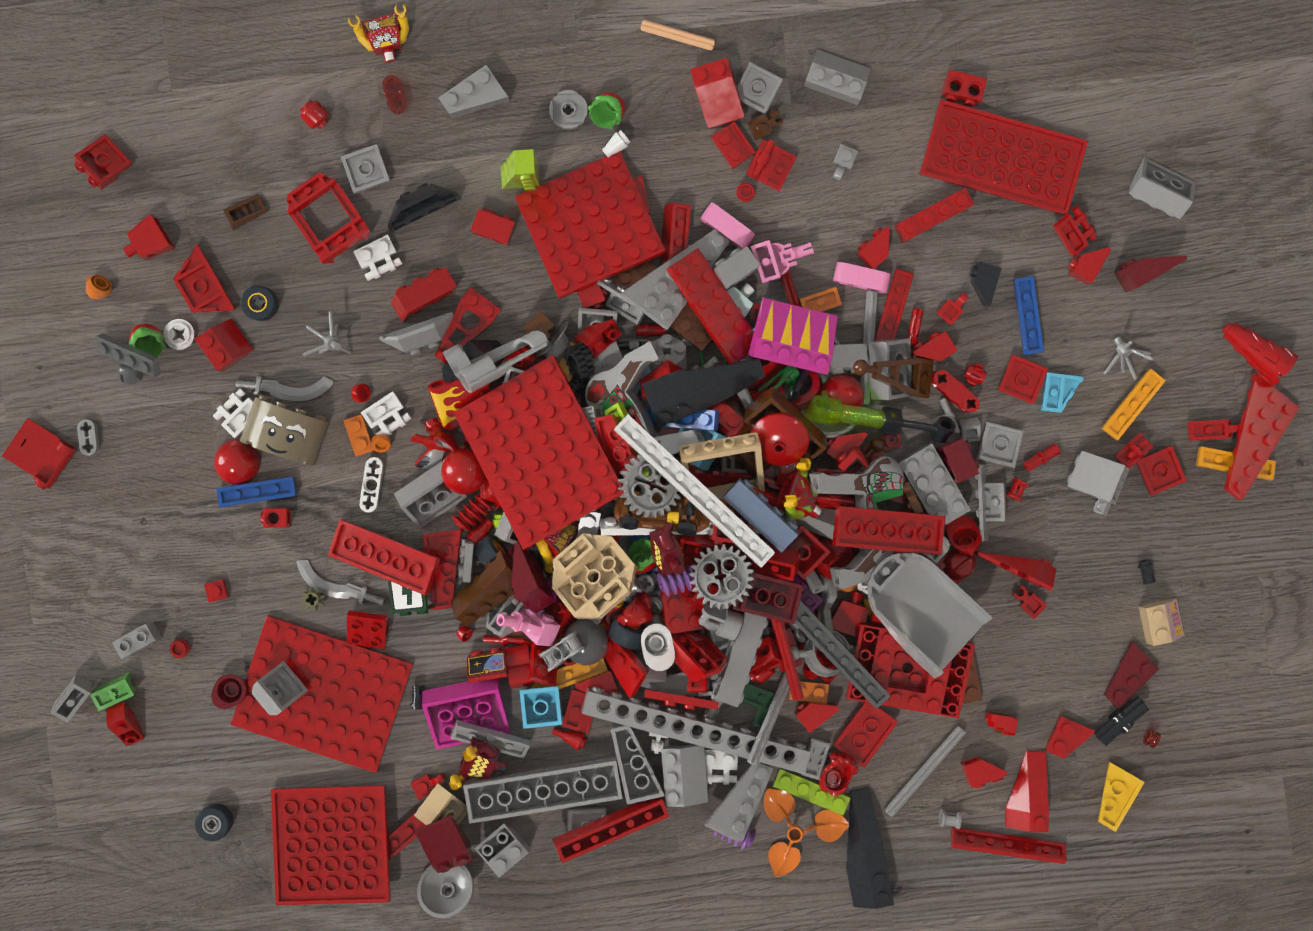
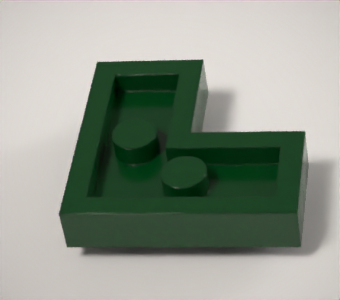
M748 683L743 690L744 699L742 702L757 707L751 726L760 729L775 693Z

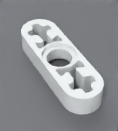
M378 457L369 458L365 464L360 497V508L364 512L375 511L379 504L384 463ZM374 460L380 465L379 468L375 469V474H379L378 478L375 476L368 477V473H373L370 463H374ZM374 479L377 482L375 490L367 488L368 480ZM365 492L376 493V496H371V502L374 503V506H370L369 509H367V505H364V502L369 500V495L365 496Z

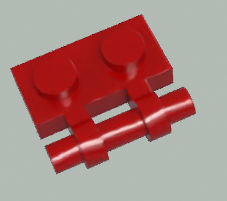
M1079 206L1072 209L1075 214L1074 218L1066 214L1053 225L1062 243L1073 257L1089 246L1086 238L1089 237L1090 241L1097 238L1094 226L1089 224L1086 219V213ZM1081 224L1083 228L1082 232L1080 231L1077 225Z

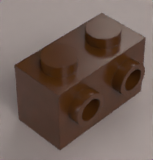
M542 311L524 325L526 328L525 334L532 331H540L546 335L548 340L552 337L551 333L556 329Z

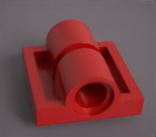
M349 610L347 614V643L385 649L389 629L387 615Z

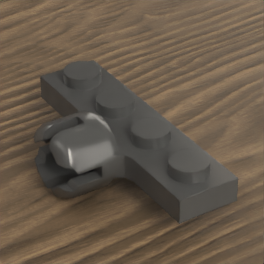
M102 333L97 336L99 353L118 362V375L122 383L127 385L136 384L138 379L139 381L142 380L143 373L154 378L160 375L158 357Z

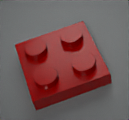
M1011 355L997 391L1033 405L1048 369L1016 355Z
M1168 446L1146 455L1136 463L1149 496L1187 481L1173 446Z

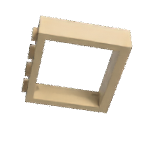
M757 432L678 446L680 462L688 471L689 462L754 451L757 479L748 481L754 488L765 492L761 444ZM735 483L709 487L707 489L718 499H724V494Z

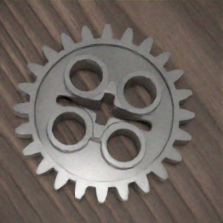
M637 455V460L634 458L630 459L632 465L625 464L624 466L627 471L620 472L624 479H618L620 483H623V486L619 487L618 490H624L620 498L627 499L624 505L631 504L629 510L634 511L637 509L636 515H641L643 512L644 517H649V514H651V517L654 518L657 516V513L663 516L664 510L670 512L669 505L676 506L677 504L674 499L681 498L676 494L678 490L668 480L665 485H662L660 483L661 474L641 455ZM643 467H647L649 470L647 477H644L642 474ZM635 477L644 482H651V485L666 490V493L656 488L649 489L650 486L648 484L636 481ZM636 485H639L641 488L639 496L634 492ZM654 493L659 496V501L656 504L652 501Z
M723 544L720 550L718 545H715L714 551L708 547V554L700 552L701 560L695 558L698 565H691L695 573H690L689 575L695 577V580H692L690 584L696 585L692 591H699L696 598L701 599L704 597L703 604H707L710 601V608L717 604V608L721 610L724 604L725 608L729 609L730 603L737 607V600L744 602L742 596H749V593L746 591L747 588L753 589L749 582L755 581V579L750 577L749 574L754 573V570L748 569L752 563H745L747 555L740 557L741 550H737L734 553L733 546L727 550L726 545ZM719 559L721 560V571L726 575V578H723L727 592L726 595L723 594V583L718 579L721 576L717 562ZM729 560H733L735 563L731 571H728L725 567L726 562ZM709 564H713L715 571L713 574L708 575L706 567ZM731 580L738 581V588L734 591L729 588ZM716 583L719 590L716 594H711L710 586Z

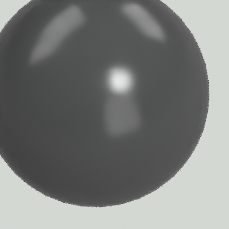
M579 619L573 622L566 629L563 638L576 631V636L582 646L585 645L586 648L570 657V659L580 665H592L599 662L608 651L609 637L606 629L601 623L593 619Z

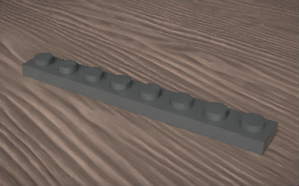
M800 600L795 624L862 695L878 709L890 697V694Z

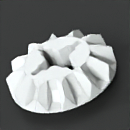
M172 320L164 329L165 342L173 349L184 350L191 346L193 340H195V330L186 320ZM174 329L178 331L184 330V333L182 334L184 336V339H176L177 333Z

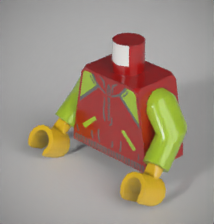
M801 458L800 463L796 465L798 472L785 478L775 504L778 509L786 513L789 519L800 520L809 515L816 518L821 513V508L815 504L818 493H813L812 485L808 479V470L811 467V461L808 458Z

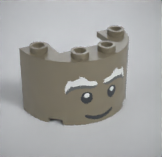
M260 394L259 397H255L240 441L247 445L248 443L252 444V447L285 459L295 462L302 461L307 465H315L329 422L326 421L327 417L315 414V417L306 415L307 411L295 408V411L287 409V404L278 401L274 404L269 402L271 398Z

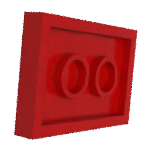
M863 702L837 737L833 746L845 755H849L851 759H854L856 763L865 768L898 721L882 709H876L871 703Z

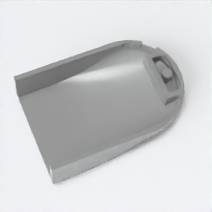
M898 553L887 557L877 565L868 582V600L874 614L901 647L933 678L944 673L942 670L975 633L993 618L933 562L918 554Z

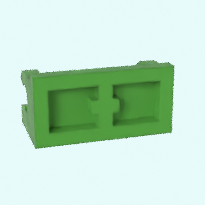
M130 672L93 689L90 697L98 711L135 695L134 692L137 686L136 684H131L132 675Z

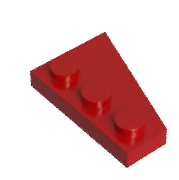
M612 414L594 418L599 441L616 473L621 474V471H627L624 465H632L630 459L634 458L637 460V454L633 447L614 431L615 427L619 424L616 415Z

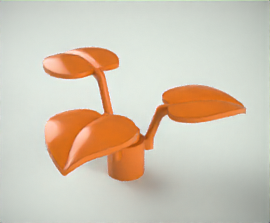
M769 788L765 792L764 809L767 816L774 822H781L785 817L789 827L787 837L790 840L789 844L777 842L769 850L768 858L775 877L786 875L798 866L801 853L798 848L791 846L793 843L799 842L803 834L817 828L816 833L821 840L833 842L839 839L849 827L848 821L842 815L831 810H822L815 815L816 825L803 830L797 824L792 825L788 816L795 810L793 796L778 789Z

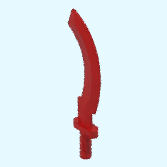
M493 635L483 636V642L500 643L502 647H507V644H517L519 646L528 645L531 648V645L534 643L523 638H510L508 635L502 638Z

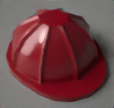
M223 675L216 681L212 689L211 699L213 704L219 709L224 710L238 705L246 696V685L242 678L237 675Z

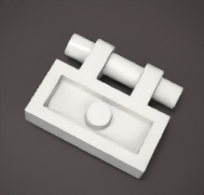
M389 235L353 251L362 269L370 267L371 271L365 274L368 281L373 278H380L381 274L389 270L392 272L396 270L397 266L402 265L399 257L394 260L391 258L397 251ZM385 259L386 264L377 268L375 264Z
M241 388L236 393L233 392L229 396L230 399L224 405H220L217 408L218 411L213 414L216 420H219L222 416L226 418L221 425L234 438H237L243 432L253 404L251 398H247L244 402L241 400L246 394ZM236 404L238 408L231 414L228 410Z
M393 391L361 412L371 429L377 425L380 427L381 430L375 433L376 435L386 434L390 436L392 431L398 427L402 428L406 425L407 421L412 419L408 412L403 416L399 414V411L404 406ZM393 416L395 421L386 425L384 421Z
M705 749L708 784H712V782L723 783V785L737 783V776L729 775V771L737 770L738 756L713 749ZM712 769L723 770V775H712Z

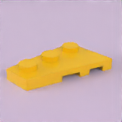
M1109 762L1098 822L1116 832L1145 782Z

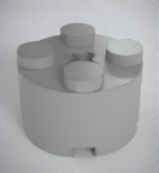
M665 334L655 340L658 341L666 359L661 362L654 361L650 363V371L667 359L687 371L686 346L681 340L669 334Z

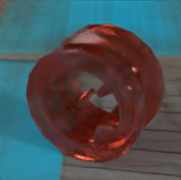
M1149 729L1143 738V744H1149L1151 748H1155L1160 741L1161 734L1155 733L1153 729Z

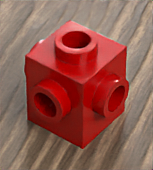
M526 345L506 356L505 361H509L531 349L530 345ZM535 352L513 365L526 371L529 365L533 366L538 356L535 355Z

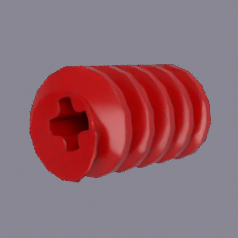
M477 494L474 495L476 502L471 499L469 500L470 507L465 504L463 505L464 512L459 509L457 510L459 517L451 515L454 523L465 534L464 529L467 531L472 530L470 524L473 526L478 525L476 519L479 521L483 520L482 514L485 516L489 515L488 509L491 511L495 510L489 501L482 500Z

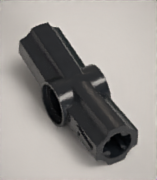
M1137 696L1123 708L1114 710L1109 715V720L1097 729L1094 734L1103 745L1107 746L1119 734L1129 731L1133 727L1134 722L1150 709Z

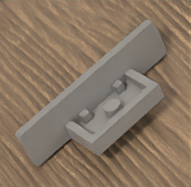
M611 277L596 283L611 292L605 306L618 311V314L636 325L641 323L644 313L620 296L623 291L628 289L627 287L617 285Z
M979 464L980 468L978 471L980 474L975 476V479L978 480L975 494L976 499H979L976 516L979 518L980 526L977 527L981 533L982 541H987L988 522L1007 521L1005 483H986V465Z

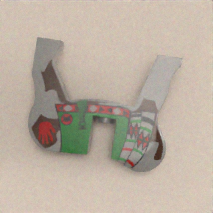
M649 341L626 354L611 370L595 375L586 387V402L588 406L602 405L603 416H605V410L618 402H623L628 415L671 455L679 454L678 446L704 442L705 439L700 429L656 436L648 412L633 392L648 365L654 361L661 362L666 359L658 341Z
M881 456L874 459L863 472L852 474L834 473L830 475L813 472L809 473L813 493L855 494L856 508L879 510L876 503L903 495V471L897 461L887 456ZM863 548L846 567L830 568L833 586L844 589L869 581L874 569L884 559L894 554H911L912 552Z

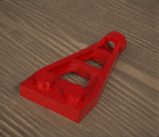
M470 287L459 301L454 312V318L440 348L434 356L447 364L448 362L442 351L455 346L450 341V337L455 329L458 328L466 334V337L458 344H461L463 347L469 340H474L490 327L502 310ZM466 311H471L480 319V322L470 330L465 329L461 325L462 317Z

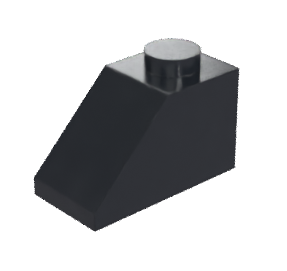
M978 262L975 266L971 267L969 273L971 277L970 283L982 305L987 307L992 303L1002 268Z

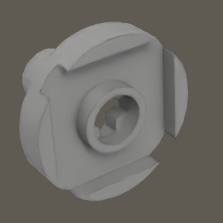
M564 90L559 92L550 102L549 113L557 127L564 130H573L584 124L588 115V107L585 99L576 91ZM567 105H570L571 109H574V112H571V115H567L566 112H563V109H566Z

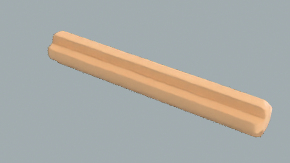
M643 20L641 24L642 31L710 51L713 50L715 45L714 39L652 21Z

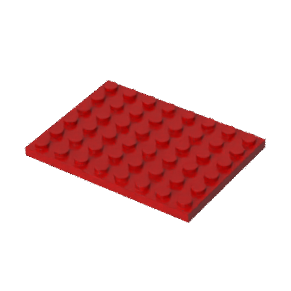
M554 355L454 412L523 550L532 547L587 516L624 493V490H618L623 484L618 481L619 477Z
M268 615L245 680L246 696L237 705L231 725L377 773L414 663L363 646L350 644L345 640ZM284 661L308 691L278 715H269L252 695V688L260 678Z

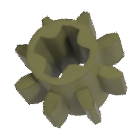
M310 587L309 593L302 592L305 597L301 600V603L305 602L307 605L306 610L313 607V610L316 611L318 610L317 605L324 606L322 598H325L326 595L320 593L321 588L314 591V588ZM310 597H316L317 600L310 601Z

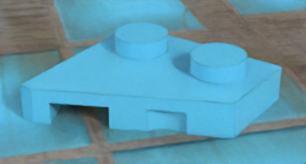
M1047 372L1044 379L1040 411L1062 413L1066 403L1072 398L1075 393L1074 391L1083 381L1084 377Z

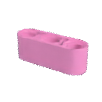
M712 202L700 217L706 225L713 230L719 231L738 248L740 247L741 250L746 246L748 247L756 236L749 228Z
M837 262L833 282L865 290H873L878 293H887L891 274L853 264Z

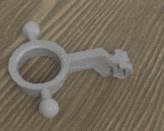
M818 574L824 589L819 594L823 602L816 609V614H818L821 623L854 656L856 646L850 648L845 637L837 631H833L830 608L837 598V590L839 588L833 586L832 579L829 580L823 575ZM808 637L804 644V650L790 646L794 661L804 657L810 670L818 676L828 678L841 672L837 667L830 669L821 665L815 653V644Z

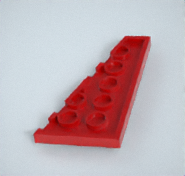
M1257 373L1252 374L1251 377L1252 385L1246 397L1248 398L1247 406L1242 413L1237 434L1238 442L1233 450L1232 455L1234 458L1232 466L1229 467L1224 490L1238 501L1244 499L1300 408Z

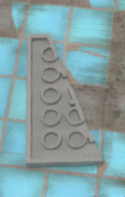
M714 229L623 291L620 296L667 330L688 301L666 269L697 248L700 249L712 267L730 240Z

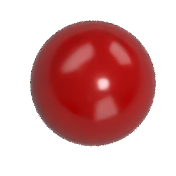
M838 374L830 376L821 385L818 400L820 407L828 416L841 420L848 419L855 415L858 410H861L865 395L862 385L856 378L848 374Z
M240 439L230 440L221 445L214 457V468L217 475L223 481L232 485H242L252 481L260 469L261 461L257 449L252 447V444L242 443Z
M461 448L452 451L445 457L441 465L443 482L454 493L462 495L474 493L485 482L486 476L472 449Z

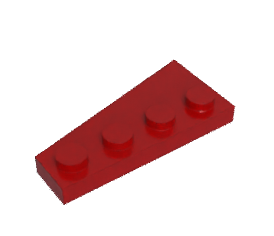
M460 529L423 534L425 552L440 558L430 588L431 602L435 604V608H432V610L452 608L450 602L454 599L461 540Z

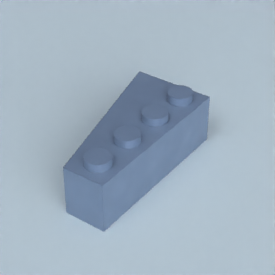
M739 478L724 494L723 498L782 553L798 536V527L791 520L784 517L783 513L776 506L773 507L768 503L769 500L762 493L758 494L753 489L754 486L747 479L743 481Z

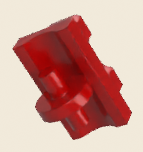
M1140 432L1114 457L1122 465L1130 469L1154 446Z

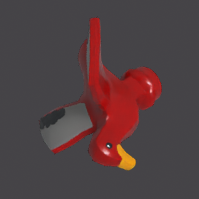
M438 418L430 419L424 424L425 431L430 434L429 436L414 434L410 442L423 444L427 447V451L415 463L416 467L431 469L441 461L443 462L445 451L451 453L454 450L467 447L464 445L458 446L451 434L443 432Z

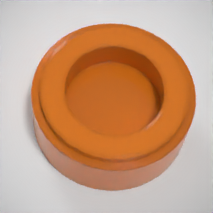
M377 434L371 439V447L376 452H386L391 447V439L386 434Z

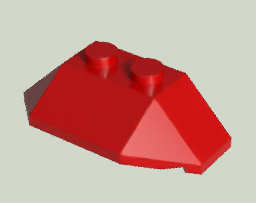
M693 631L671 634L675 651L674 662L693 682L721 673L728 663V658L708 637Z

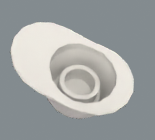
M661 624L649 625L641 635L643 656L646 664L651 669L664 671L673 664L675 659L672 636L666 626Z

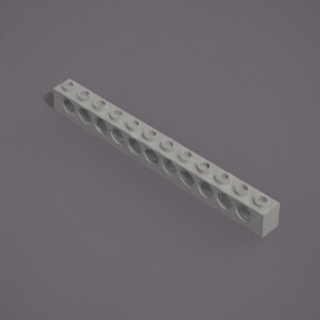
M595 686L592 689L587 688L581 709L582 714L746 759H748L752 748L747 747V744L751 740H756L758 735L751 733L752 730L745 727L740 729L733 728L734 725L727 722L718 724L709 717L700 719L694 713H678V709L667 707V709L660 708V705L657 703H642L641 699L636 697L627 699L618 692L612 691L609 694L604 692V689ZM601 700H608V707L601 708L599 706ZM620 705H626L628 707V710L625 713H620L617 711ZM639 710L646 711V715L643 718H638L636 713ZM663 715L665 719L662 723H656V716ZM677 720L683 721V725L680 728L673 727V724ZM695 725L702 727L699 733L692 732V728ZM712 731H720L719 736L711 738L710 734ZM732 735L738 736V740L735 743H729V738ZM769 736L759 762L805 774L811 752L806 748L807 745L795 742V744H791L785 738L777 737V739H773ZM769 745H773L774 751L766 753V748ZM786 751H793L790 758H784Z

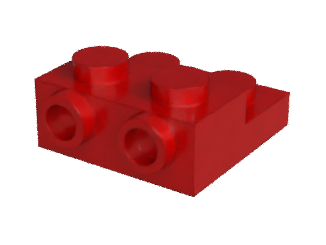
M106 134L74 155L75 168L81 174L85 172L90 185L94 188L98 187L100 190L117 180L116 176L132 166V162Z

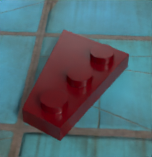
M1130 641L1125 656L1122 657L1118 670L1113 675L1103 694L1118 709L1159 670L1132 641Z

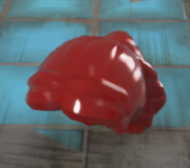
M645 591L636 593V596L629 602L624 612L617 616V622L623 626L637 627L651 622L654 616L652 614L651 598Z
M833 752L830 754L831 762L824 767L820 775L819 785L823 792H829L830 795L837 797L847 790L852 776L857 775L859 767L856 761L851 759L849 755L844 756L842 753Z

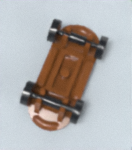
M635 478L636 481L645 483L644 481ZM636 485L634 488L637 496L641 494L639 485ZM656 493L652 496V501L655 504L659 501V496ZM677 494L681 497L680 499H674L677 505H669L670 512H679V524H673L672 532H678L684 536H695L707 528L710 520L683 494ZM619 497L615 503L614 514L621 528L635 530L637 528L657 530L662 528L665 522H667L668 512L665 510L663 516L657 513V516L654 518L651 517V514H649V517H644L643 512L641 515H636L637 509L630 511L631 504L624 505V502L627 500L626 498Z

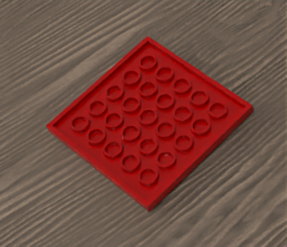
M621 152L609 158L606 156L537 186L536 190H528L514 196L559 299L666 253Z
M386 784L271 789L276 905L384 903L391 901Z

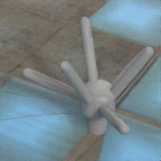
M329 311L330 335L325 336L311 326H306L308 330L322 338L324 344L304 352L303 356L319 351V354H322L329 349L342 350L352 354V351L343 347L337 338L339 325L336 324L334 328L332 311Z
M1117 337L1114 339V342L1117 345L1116 351L1118 353L1104 371V375L1108 374L1120 357L1121 372L1125 373L1126 361L1133 379L1136 380L1137 376L1128 356L1134 353L1151 361L1154 358L1149 356L1151 355L1149 351L1131 348L1132 341L1128 343L1123 342L1121 337Z

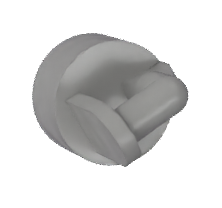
M709 604L704 605L702 608L703 614L698 621L699 624L714 632L718 637L729 641L736 640L743 627L744 617L742 613L731 609L719 610L715 606L710 608Z

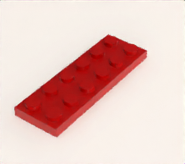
M697 248L666 270L729 365L748 356L754 331L700 249Z
M836 506L832 545L942 555L946 516Z
M342 519L339 520L328 556L422 595L429 594L440 558Z

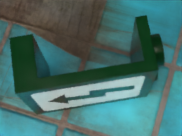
M388 581L392 614L400 613V616L411 615L413 611H417V614L429 613V609L435 608V604L427 603V595H422Z

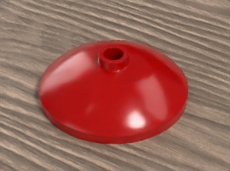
M768 414L760 418L751 430V433H758L762 461L771 465L784 466L795 463L805 455L809 447V433L806 426L801 420L790 414Z

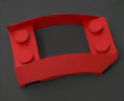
M318 173L287 194V213L305 236L322 264L335 263L333 259L363 238L367 241L370 229L335 178L332 179L322 173ZM331 190L352 221L321 242L300 211Z

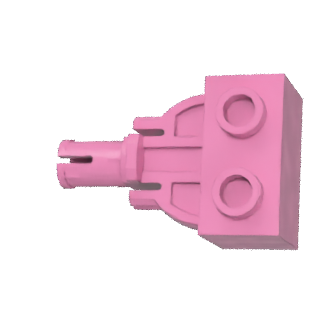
M768 240L751 246L753 255L760 264L758 271L762 283L767 284L781 279V275L785 274L790 267L797 265V262L794 260L814 254L813 248L805 250L812 247L811 242L789 248L792 247L791 243L783 245L781 243H770Z
M524 607L523 611L512 613L511 615L499 614L497 617V624L499 626L511 627L515 632H524L536 645L552 646L560 628V625L554 620L555 618L548 615L544 611L545 609L535 613L531 609Z

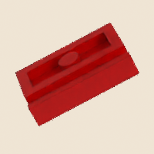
M735 121L711 137L732 170L756 154Z
M533 643L531 645L528 680L543 685L548 684L550 687L555 686L557 683L558 667L548 671L546 662L543 657L540 658L539 654L551 647Z
M572 688L562 727L588 734L593 716L582 714L581 709L586 695L585 692Z

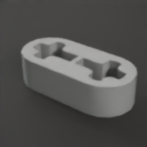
M82 420L77 426L79 449L84 455H96L100 450L98 426L93 420ZM88 424L92 427V429L86 431L84 430V427H86ZM89 443L94 446L91 450L86 449Z

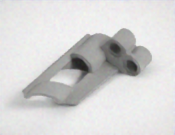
M532 331L471 361L468 359L461 344H456L443 351V354L455 376L460 380L464 388L469 393H472L502 377L513 364L548 346L550 342L543 332ZM526 345H530L531 349L498 367L494 365L496 361Z

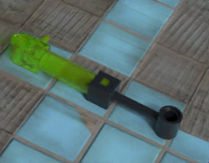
M822 391L821 395L814 396L806 410V417L815 423L835 426L838 422L878 428L879 433L897 435L901 427L930 431L932 439L938 443L947 442L956 428L954 421L946 416L939 417L934 424L904 420L901 409L883 406L881 410L842 404L841 399L830 398L827 391Z

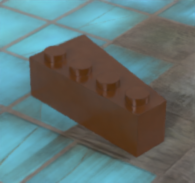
M771 387L744 410L743 422L749 425L750 423L754 425L760 418L772 413H786L801 420L809 433V447L804 456L812 460L827 449V436L774 387Z

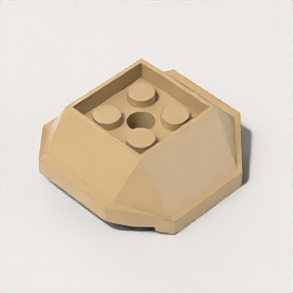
M583 533L553 559L552 589L575 618L601 619L631 593L637 566L612 536ZM599 574L598 580L593 582V578Z

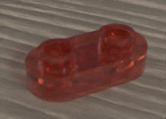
M394 75L387 76L382 82V88L388 108L396 115L403 114L408 108L403 85L398 77ZM396 84V88L391 90L390 85ZM397 102L402 104L400 108L395 107Z

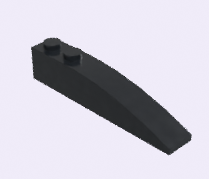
M758 358L734 362L731 365L717 364L716 367L705 368L704 366L697 367V370L686 371V369H682L645 382L642 385L657 426L660 427L698 413L732 397L765 377L761 361Z
M866 787L850 791L846 871L853 906L878 909L893 906L894 901L870 789Z

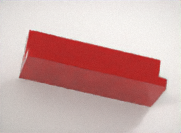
M670 203L664 206L661 243L666 253L660 255V262H667L688 248L691 205Z

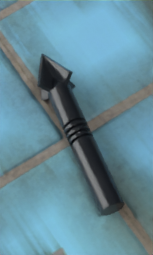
M802 369L793 389L788 392L790 403L801 396L800 390L810 370Z

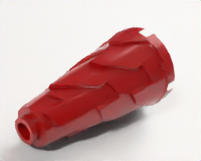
M1229 322L1222 330L1224 333L1223 337L1233 346V349L1247 360L1246 362L1272 386L1280 382L1281 380L1278 376L1285 377L1298 360L1299 356L1284 346L1281 347L1269 338L1266 339L1250 328L1247 329L1236 322L1233 324Z

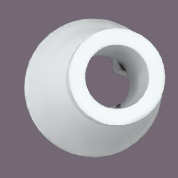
M620 130L618 133L615 132L602 151L609 158L627 148L631 141Z

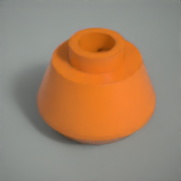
M91 275L87 278L86 293L90 298L101 300L111 294L112 286L107 278L101 275Z

